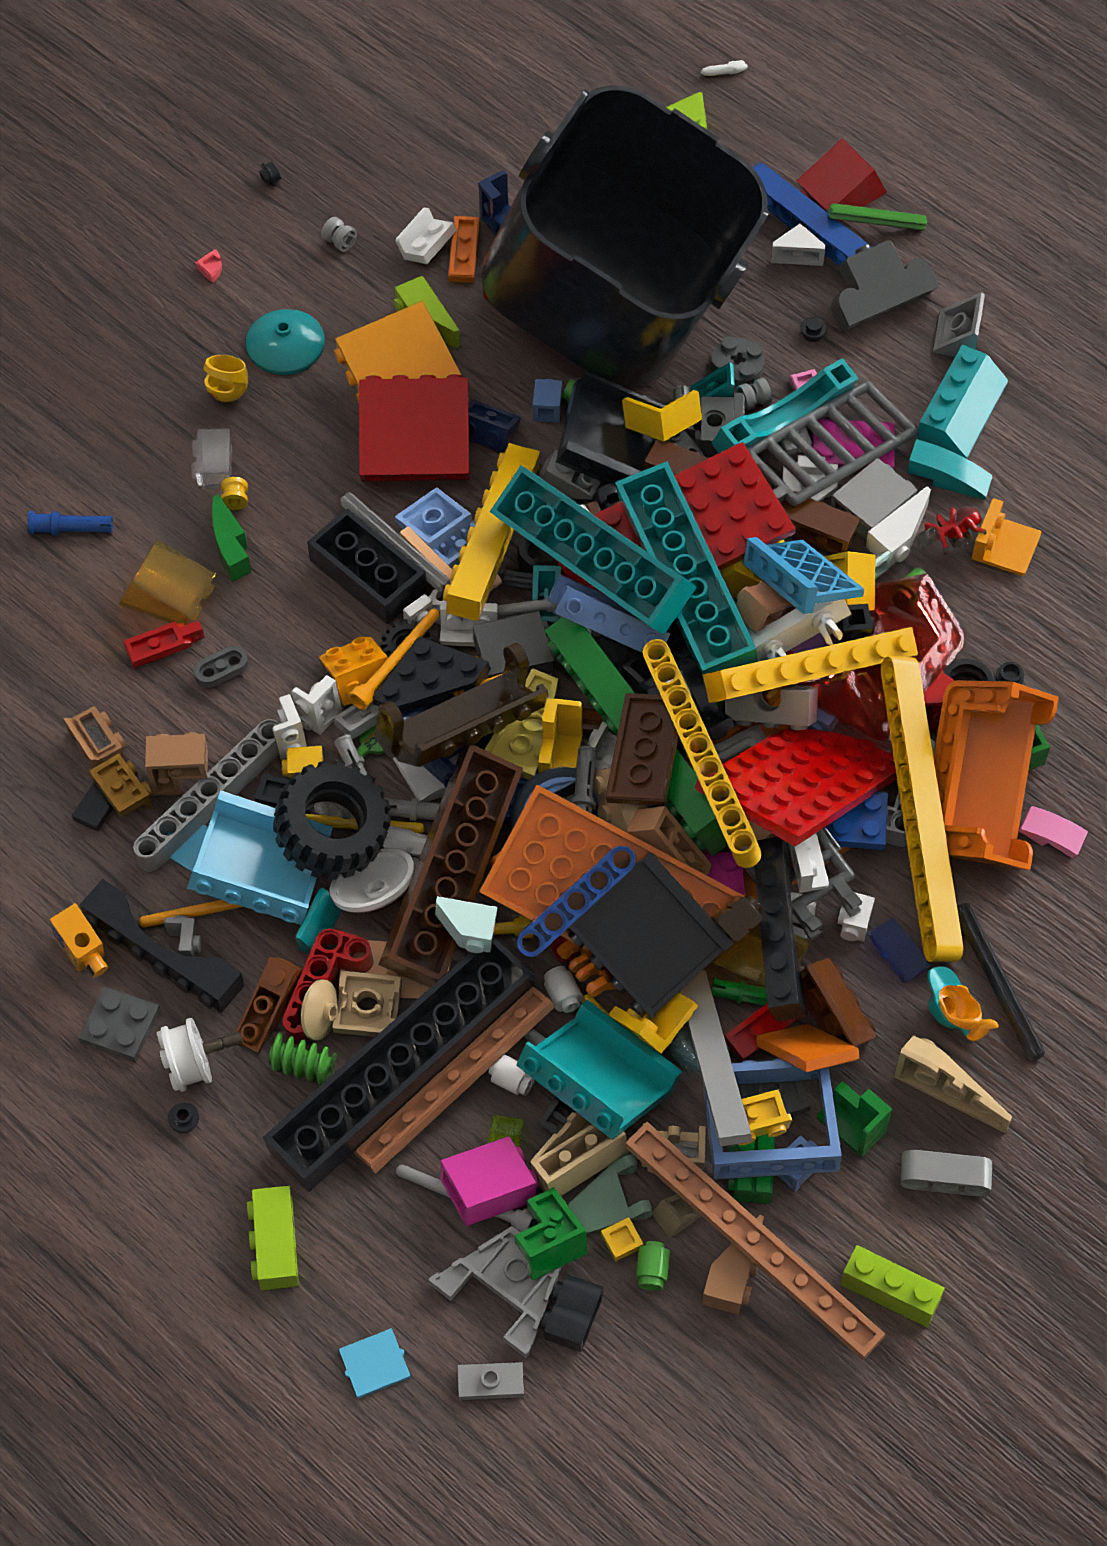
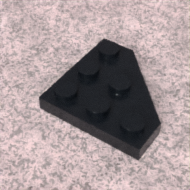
M418 637L374 695L373 702L375 706L379 707L392 701L400 712L404 713L409 711L408 707L423 702H425V705L448 699V694L461 690L466 692L479 686L491 670L488 661Z

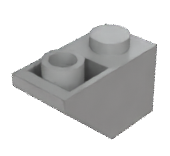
M555 449L544 462L538 476L569 498L591 500L600 481L556 463L558 450Z

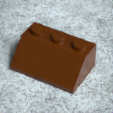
M830 958L812 963L801 971L806 1007L819 1029L857 1048L867 1045L877 1037L874 1033L875 1027L869 1017L864 1016L859 1008L856 994L852 990H848L843 981L841 969L835 963L833 964Z

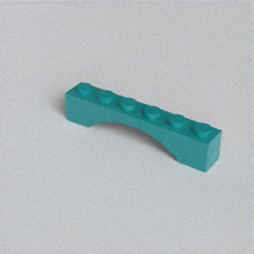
M842 358L822 369L812 379L777 403L759 412L740 416L722 426L711 444L718 453L741 442H744L745 446L749 447L852 389L859 378Z

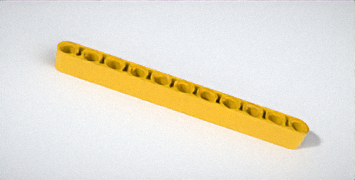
M887 656L881 664V678L923 952L926 960L929 962H958L963 954V942L919 664L916 658Z

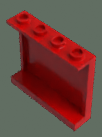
M451 374L447 378L421 375L419 379H409L405 375H396L392 379H382L380 376L371 375L366 376L365 379H359V476L361 482L470 480L468 378H463L462 375Z

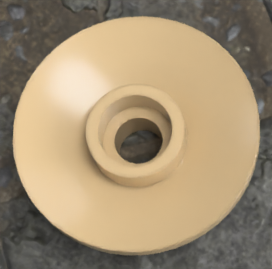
M323 979L315 981L309 987L301 1008V1024L305 1035L311 1040H321L329 1034L333 1021L338 1015V999L335 987L330 981Z

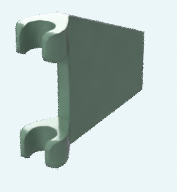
M626 1155L614 1161L567 1204L586 1229V1235L601 1231L628 1217L631 1221L645 1220L652 1217L653 1212L649 1200H642L630 1207L627 1206L618 1175H628L637 1172L638 1166L634 1155Z

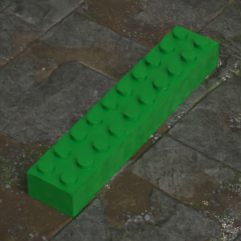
M562 617L544 630L551 639L547 642V645L617 737L625 694L635 693L587 629L578 623ZM676 749L666 806L677 818L701 851L706 848L714 856L727 846V842L706 796L694 789L698 779L697 775Z

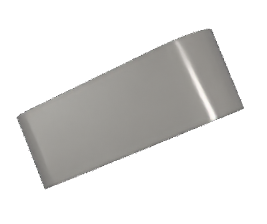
M907 1150L901 1156L900 1185L912 1190L987 1196L991 1193L993 1163L990 1159L980 1156Z

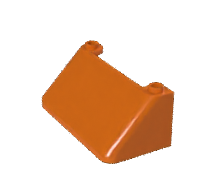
M957 680L947 686L943 697L933 758L950 858L1020 870L1031 869L1032 847L1027 841L1017 839L1035 728L1036 725H1046L1053 720L1057 711L1058 696L1016 682Z

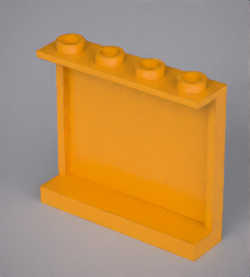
M423 301L335 338L337 349L334 350L335 357L339 365H345L347 381L351 387L355 385L358 392L359 379H365L366 376L371 375L380 376L382 379H392L396 375H405L409 379H419L421 375H434L436 378H447L451 374L461 375ZM357 393L356 397L359 402V393Z

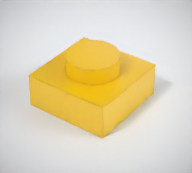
M629 1217L601 1230V1236L615 1262L637 1252L639 1247L644 1246Z

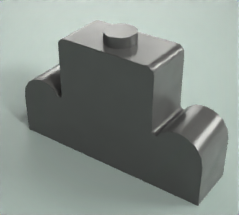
M887 240L873 247L867 244L856 249L855 255L848 257L839 265V270L848 288L833 299L831 310L842 333L931 294L940 286L931 266L924 259H913L903 266L892 241Z

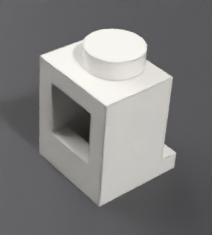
M856 893L862 900V905L859 906L861 912L850 918L842 905L837 924L842 925L840 936L843 939L864 942L875 898Z

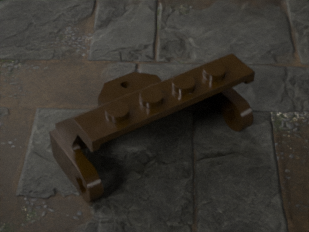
M513 643L503 649L506 661L504 674L403 721L400 710L392 701L379 706L375 739L389 759L395 757L398 762L421 767L440 757H448L457 749L465 745H473L482 737L492 732L498 733L507 725L517 720L523 721L532 713L544 708L548 693L542 683L537 685L534 692L525 687L529 660L522 646L518 643Z

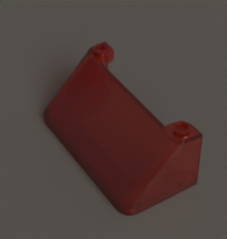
M928 573L881 582L875 585V609L871 611L875 617V632L870 636L912 627L918 655L911 657L916 658L918 661L924 693L962 649L965 640L963 630ZM881 664L847 670L830 675L827 679L820 680L817 678L797 684L818 687L817 708L880 742L891 740L881 678Z

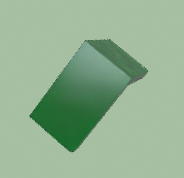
M842 1081L833 1092L839 1139L862 1158L886 1134L892 1108L870 1089L860 1096ZM822 1108L817 1114V1120L825 1126Z
M555 1187L527 1200V1208L538 1224L516 1234L515 1244L528 1261L529 1276L532 1280L587 1254L586 1229Z

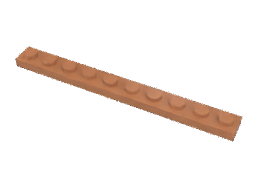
M646 1122L625 1142L626 1149L862 1361L884 1339L885 1333L651 1124Z

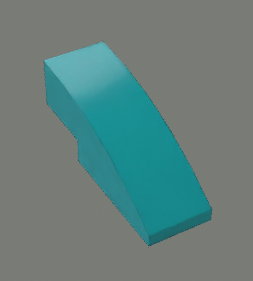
M916 439L907 473L932 479L933 487L983 500L986 499L992 480L990 473L950 450Z

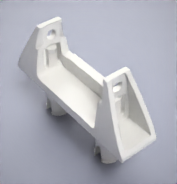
M845 599L816 603L813 613L803 614L796 608L758 632H755L747 625L745 626L755 644L758 662L786 656L785 652L818 633L822 634L827 644L833 645L830 634H833L839 641L843 636L835 623L851 615Z

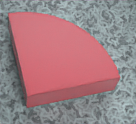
M216 249L195 262L196 269L212 283L220 276L222 262L220 254Z

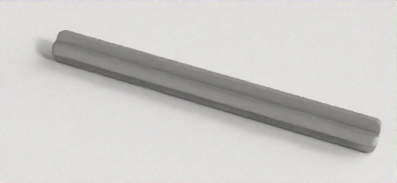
M347 492L345 496L341 497V505L345 509H349L424 570L426 581L436 590L443 593L446 584L451 585L450 579L355 495Z

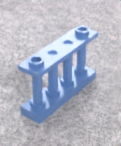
M560 573L547 598L548 601L557 605L554 611L555 614L642 653L644 646L649 641L660 639L667 642L670 636L669 632L663 635L651 628L602 592Z

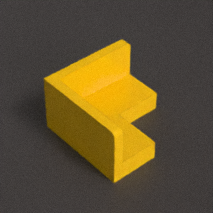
M695 390L661 409L629 397L622 400L626 428L663 442L702 420L699 392Z
M847 551L824 556L864 588L863 597L845 599L846 604H868L869 611L874 610L876 555Z
M547 698L542 719L543 740L538 759V773L558 767L576 768L578 748L581 747L583 736L582 703L579 701Z

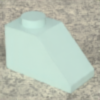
M437 896L435 915L458 946L472 953L490 952L497 907Z

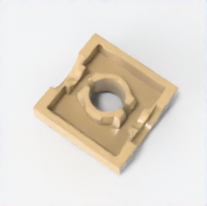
M341 971L338 1015L333 1021V1032L376 1037L397 1018L402 986L401 977ZM367 997L377 1001L378 1004L371 1010L364 1011L357 1006L362 999Z

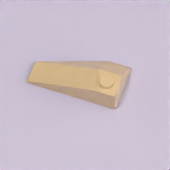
M912 1036L900 1052L894 1078L1006 1133L1012 1116L944 1051L936 1047L932 1041Z

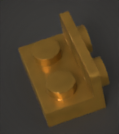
M119 753L89 770L91 778L120 818L141 805H144L147 810L153 807L150 799L153 793L149 785L145 781L140 782L136 777L138 773L130 760L125 762Z

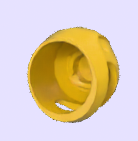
M214 355L206 359L203 369L208 373L204 380L207 392L214 399L225 403L236 401L242 397L248 386V373L245 363L241 359L230 355Z

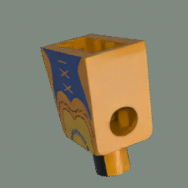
M76 903L50 919L55 940L78 971L87 968L94 978L107 971L108 966L102 959L104 956L103 944Z

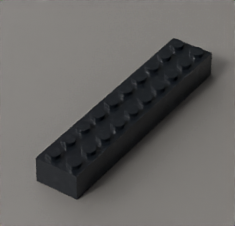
M493 936L490 952H470L264 1135L263 1139L268 1151L310 1192L532 986L535 987L533 973Z

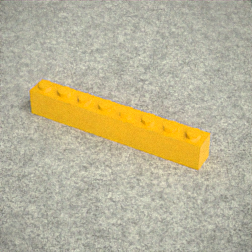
M509 443L505 453H500L497 462L498 471H493L490 478L489 487L491 488L490 490L485 489L483 494V508L478 507L474 519V524L476 525L475 527L470 526L466 540L468 544L467 546L463 545L460 550V564H455L451 574L452 584H446L443 600L447 601L446 613L479 621L514 533L513 528L489 511L520 465L537 475L540 451Z
M912 627L703 674L709 703L881 664L887 656L918 655Z

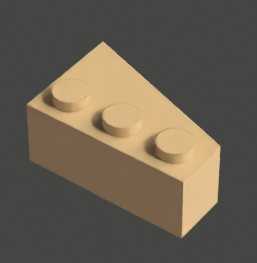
M572 1112L562 1129L557 1134L554 1133L530 1161L532 1170L538 1179V1186L543 1192L555 1187L560 1196L564 1195L614 1161L628 1154L629 1150L625 1148V1142L627 1141L626 1133L622 1132L612 1140L580 1114Z

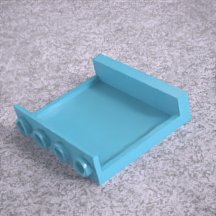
M220 790L187 889L194 890L202 895L225 900L230 904L253 909L258 913L281 918L289 923L301 925L307 913L317 878L310 876L312 872L310 870L304 869L302 872L295 867L296 861L293 859L288 861L284 857L283 852L285 848L278 847L275 840L277 833L273 831L276 808ZM307 819L313 829L321 835L330 838L333 827Z

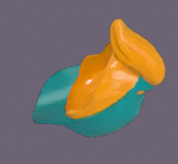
M939 966L928 971L927 977L932 995L927 1005L931 1015L939 1024L946 1028L960 1030L971 1041H978L986 1036L991 1029L998 1028L999 1025L995 1020L982 1019L980 1004L970 995L968 988L961 984L952 970Z

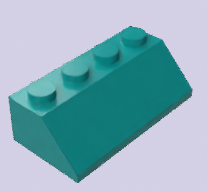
M965 345L960 347L920 420L918 440L937 445L966 459L968 458L1008 383V379L987 354Z

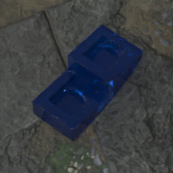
M894 918L889 919L867 933L883 959L888 958L903 983L930 967V964L917 945Z

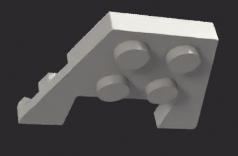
M511 1226L480 1245L478 1250L467 1257L453 1262L451 1267L443 1272H437L432 1275L428 1282L429 1285L452 1301L473 1276L517 1309L522 1315L505 1334L503 1341L527 1358L562 1267L532 1280L529 1276L528 1261L515 1244V1235L520 1232Z

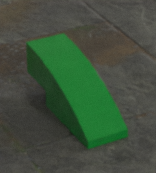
M219 494L213 496L212 504L213 529L220 559L225 571L233 582L251 573L249 556L244 551V549L248 548L244 530Z

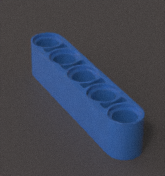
M616 846L606 853L520 932L516 941L519 951L525 956L533 957L546 949L632 870L636 862L633 850L626 846ZM618 851H625L629 856V864L625 868H617L613 863V856ZM597 871L603 872L607 877V883L601 889H595L590 883L592 874ZM573 892H579L584 897V905L578 910L571 909L567 902L569 895ZM550 913H557L562 919L561 926L557 930L552 931L545 926V918ZM527 934H535L539 939V946L534 951H527L522 946V939Z

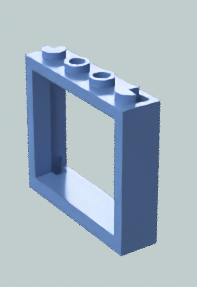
M780 1058L764 1062L747 1060L742 1063H732L737 1084L819 1079L828 1146L723 1152L722 1146L718 1142L703 1085L714 1180L839 1172L842 1155L829 1067L805 1072Z

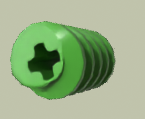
M279 1032L272 1044L268 1063L275 1072H279L283 1068L285 1075H291L294 1072L295 1078L302 1079L306 1075L308 1082L313 1083L317 1079L318 1085H322L333 1074L337 1052L332 1057H329V1047H324L319 1054L317 1053L316 1043H313L310 1049L306 1050V1040L303 1039L296 1047L294 1046L293 1036H290L287 1042L283 1043V1033Z

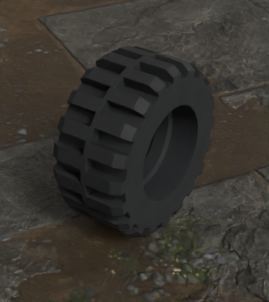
M329 761L318 762L316 768L310 764L303 767L301 774L296 772L290 778L289 783L282 790L275 809L273 831L277 833L275 840L278 847L285 848L283 852L284 857L288 861L292 859L296 861L295 867L302 872L304 869L312 871L310 876L316 878L324 874L327 875L328 880H336L339 874H342L343 878L353 876L356 870L362 872L368 867L370 862L375 860L388 834L391 816L388 814L390 811L389 801L387 799L382 800L385 795L384 790L380 785L375 786L373 784L375 779L369 773L364 776L360 773L361 768L355 765L352 768L345 767V762L336 761L335 765H329ZM318 802L337 803L345 807L354 816L358 825V832L344 839L325 837L310 825L305 810L310 805Z

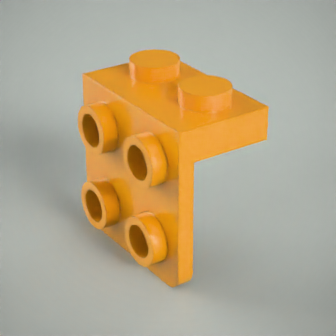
M358 637L345 646L330 648L319 657L322 665L333 679L336 680L338 695L343 706L351 704L348 694L353 688L366 684L388 659L387 655L371 637ZM388 675V676L384 679V681L377 687L376 690L380 689V687L383 685V683L386 681V679L389 677V675Z

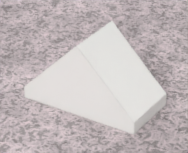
M798 224L773 242L771 263L823 266L825 244L804 226Z

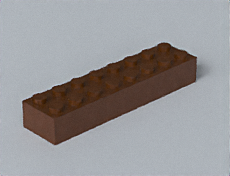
M468 745L460 752L378 965L429 988L446 975L457 943L435 915L437 896L473 903L523 771L522 767L475 745Z

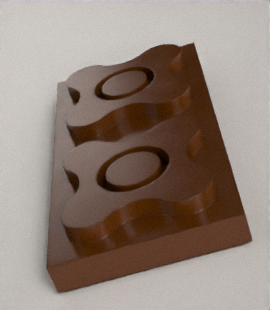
M625 694L605 795L607 803L666 806L679 735L661 695Z

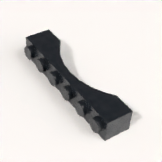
M779 837L757 840L761 850V859L754 865L757 900L762 907L759 913L762 915L760 930L768 1009L777 1022L806 1017L805 990L797 957L792 922L791 885L793 875L790 850L784 840Z
M104 879L79 904L83 915L94 930L98 927L105 932L106 937L115 945L121 943L128 948L129 953L139 961L144 959L149 962L157 974L162 977L168 975L174 980L179 989L186 993L191 991L197 995L198 1000L209 1009L214 1007L222 1013L244 987L242 973L219 957L201 958L185 956L155 943L135 922L130 912L126 894Z

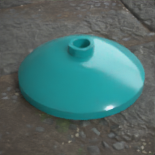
M280 309L264 314L251 325L246 335V350L251 361L260 369L278 375H290L308 369L317 362L325 347L324 332L319 322L311 315L294 309Z

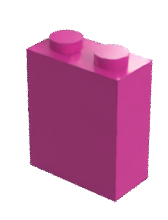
M510 1136L441 1160L440 1180L465 1226L527 1205V1200L535 1196L536 1188L538 1187V1179L535 1172L527 1168L521 1148L519 1146L515 1147Z

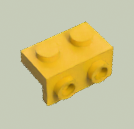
M779 1089L742 1099L751 1131L752 1142L756 1140V1137L768 1134V1137L782 1135L789 1128L792 1117L791 1114L786 1113ZM752 1142L741 1143V1144H738V1145H746V1144H749V1143H752Z

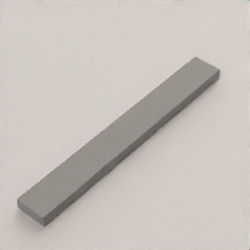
M703 970L685 985L679 993L698 1004L687 1025L720 1146L752 1142L750 1127L706 971Z

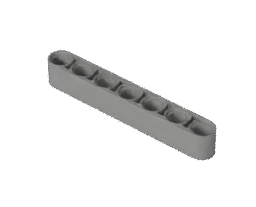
M268 719L259 723L208 771V779H200L136 839L133 849L138 865L142 870L146 872L158 870L202 825H206L211 820L220 790L237 795L279 755L275 738L267 739L274 736L272 727L279 725L278 721ZM250 755H256L252 758H246ZM230 774H236L233 777H226ZM210 793H215L213 796H206ZM188 813H194L193 815L185 816ZM168 832H174L172 835H165ZM149 851H152V852H153V853L150 854V855H144L146 852H149Z

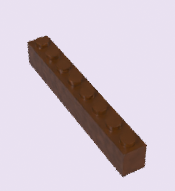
M657 439L644 462L643 471L668 461L673 474L676 475L708 458L698 452L677 446L672 442H663ZM811 498L797 506L790 505L786 500L781 502L782 507L796 528V533L789 537L804 540L807 544L832 554L849 551L857 534L861 518Z

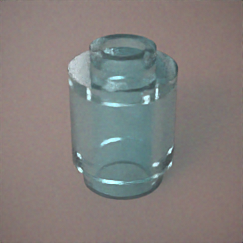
M682 1027L668 1046V1051L687 1073L693 1071L699 1073L700 1070L690 1033Z

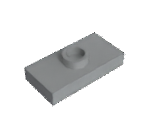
M523 1362L458 1365L459 1400L524 1397Z

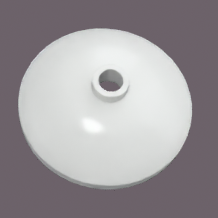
M393 848L380 849L375 860L370 862L368 867L362 872L356 870L354 875L348 878H343L342 874H339L336 880H332L330 896L334 904L345 911L365 913L381 909L396 901L407 891L415 870V864L411 856L402 850Z

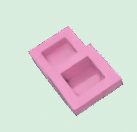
M1034 806L1028 808L1019 828V832L1039 845L1044 846L1049 843L1070 858L1078 855L1088 831L1073 822Z

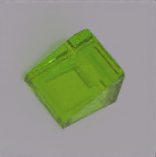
M493 1115L488 1143L510 1136L515 1147H520L524 1119Z

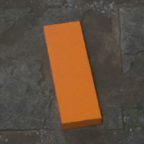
M454 216V226L457 231L452 235L448 282L474 283L480 217Z

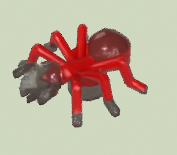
M962 506L956 510L953 507L950 508L949 521L946 522L940 514H937L938 526L926 522L924 524L925 531L915 536V540L918 541L919 548L923 551L940 539L943 554L947 555L948 544L945 536H947L951 547H966L972 539L969 528L975 533L983 535L987 531L977 527L982 519L976 508Z

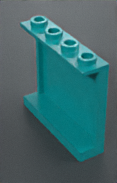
M589 1000L580 1005L573 1020L538 1045L534 1046L528 1041L516 1065L612 1140L671 1095L683 1072Z

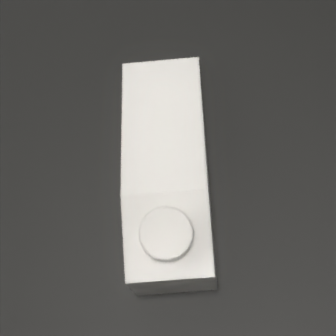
M925 487L868 531L866 548L874 555L889 551L891 553L889 567L897 561L902 562L909 555L911 545L928 506L931 492L929 487Z

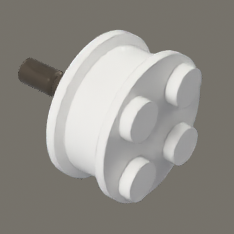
M192 1018L186 1019L185 1025L172 1029L164 1026L161 1027V1031L157 1032L159 1044L162 1049H165L160 1051L163 1066L165 1069L170 1068L172 1072L169 1073V1077L174 1091L180 1090L181 1092L187 1090V1085L202 1080L206 1084L212 1082L207 1054L243 1043L240 1031L203 1043Z

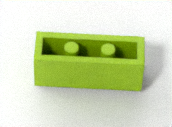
M290 1185L253 1189V1201H247L248 1219L254 1220V1231H249L250 1249L256 1250L257 1260L251 1261L252 1280H258L261 1291L298 1287L293 1197Z
M856 1245L843 1271L840 1283L841 1286L927 1328L945 1287Z

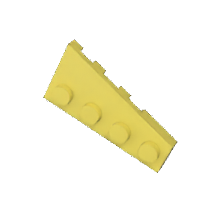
M532 668L526 679L525 687L534 692L536 686L542 683L548 690L547 698H555L559 679ZM545 707L532 713L527 719L523 721L517 720L507 725L502 731L494 733L485 748V751L522 767L523 771L520 777L527 780L535 776L538 770V759L543 740L542 719Z

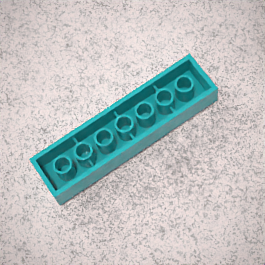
M668 461L615 482L618 498L641 548L697 587L675 618V621L702 675L758 662L755 644Z
M520 465L489 511L663 635L697 588L694 584L522 465Z

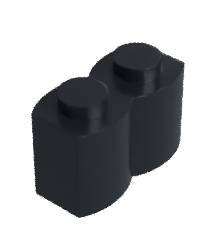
M567 1274L564 1282L558 1281L553 1293V1300H556L552 1311L547 1310L541 1324V1328L545 1329V1340L581 1352L602 1302L604 1287Z

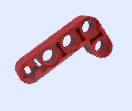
M330 928L321 931L317 935L283 1016L282 1022L287 1038L289 1039L290 1036H293L294 1044L299 1045L302 1039L306 1040V1043L310 1041L305 1035L302 1025H300V1014L305 994L315 981L320 979L328 980L334 985L340 969L366 973L372 968L374 959L370 943L366 939ZM329 944L337 945V947L332 950L324 949ZM356 953H365L362 958H353V955ZM319 970L327 971L322 976H314V973Z

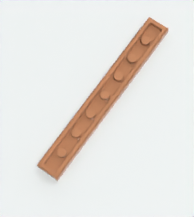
M532 986L354 1151L357 1158L376 1174L555 1008L552 1000Z

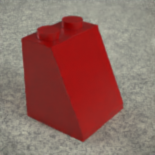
M843 138L796 180L801 187L800 192L827 213L832 203L864 207L887 192L876 171Z

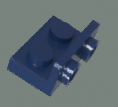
M472 399L468 403L469 440L499 452H504L507 448L509 436L520 425L521 417Z

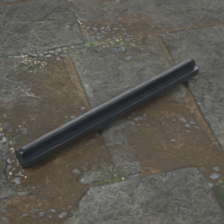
M962 903L958 905L959 923L1028 1059L1035 1061L1042 1058L1045 1050L970 904Z

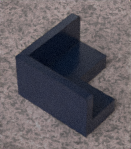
M504 170L478 182L480 218L495 236L511 208L508 204V177Z

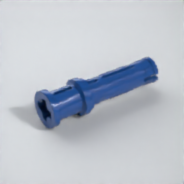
M29 511L28 534L52 533L53 536H57L61 532L113 533V516L61 515L57 511H52L51 514H35L34 511Z

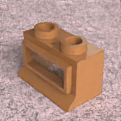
M93 706L72 718H63L70 738H75L80 753L86 755L91 769L118 753L126 760L123 752L126 744L119 732L113 734L109 727L112 726V723L105 711L99 713L97 708Z

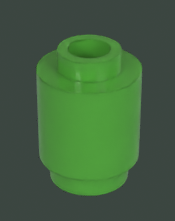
M648 1241L645 1246L639 1247L636 1279L638 1280L639 1288L650 1291L663 1290L664 1283L668 1279L670 1250L664 1248L665 1244L657 1241Z

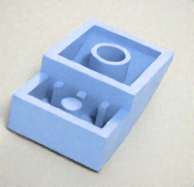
M437 487L395 516V520L402 530L409 526L452 570L455 564H460V550L463 545L467 546L468 544L466 540L470 526L475 527L476 525L472 520L470 512Z

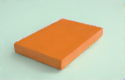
M810 1024L756 1036L759 1048L805 1072L859 1059V1048Z

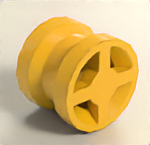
M228 477L222 480L221 491L223 494L221 499L228 509L240 510L245 508L248 504V497L246 495L248 482L240 477Z

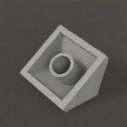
M980 292L940 310L933 348L936 354L956 357L962 345L976 349L985 297L984 293Z

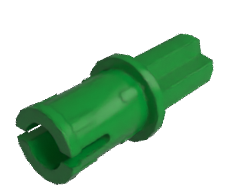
M716 977L713 979V988L711 989L713 997L736 1000L737 1004L746 1002L764 1006L768 1003L766 988L744 984L743 980L737 983L717 979Z

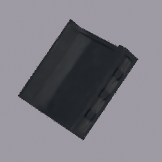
M584 371L573 384L556 463L606 484L617 482L643 471L644 462L657 439L626 428L622 400L629 397L660 409L666 405L626 389L620 384L603 379L594 373Z
M648 852L635 864L628 874L569 927L572 932L568 935L580 949L585 945L593 955L589 959L600 971L606 968L611 973L613 978L610 982L621 994L627 991L634 1000L630 1004L642 1017L647 1013L651 1018L722 951L725 952L734 944L651 852Z

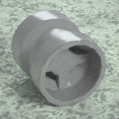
M331 217L324 224L321 237L328 243H334V246L341 252H346L355 243L357 231L351 226H345L344 222L339 218Z
M765 378L757 379L750 385L744 383L737 386V393L745 395V411L754 409L758 404L764 406L772 402L771 390Z

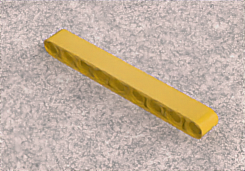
M660 639L651 640L643 648V657L727 845L739 866L744 868L753 867L761 859V850L667 643ZM689 726H694L693 728L686 730V728H688ZM705 749L702 753H697L699 750ZM711 773H716L713 777H707ZM728 797L726 800L718 802L720 798ZM739 821L735 826H729L730 823ZM744 846H750L745 851H739Z

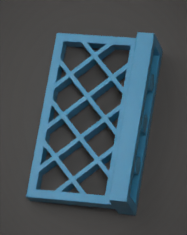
M758 537L747 538L743 564L803 614L813 613L816 603L863 597V587L804 540L766 545Z

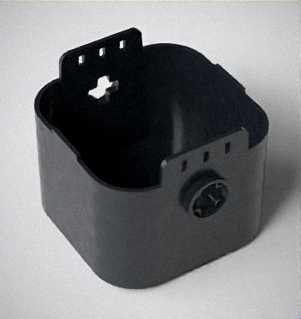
M603 86L591 92L585 89L553 134L549 130L546 131L523 166L518 177L524 183L482 264L481 278L484 291L492 305L503 316L586 371L626 388L647 385L664 373L710 304L718 310L721 308L749 265L741 257L770 213L767 210L768 201L763 182L749 163L718 142L719 137L676 108L671 111L645 93L626 86Z

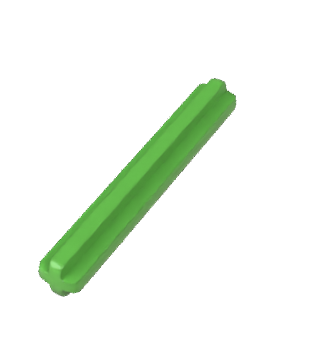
M835 203L830 204L828 209L829 218L921 231L925 230L927 225L926 216Z

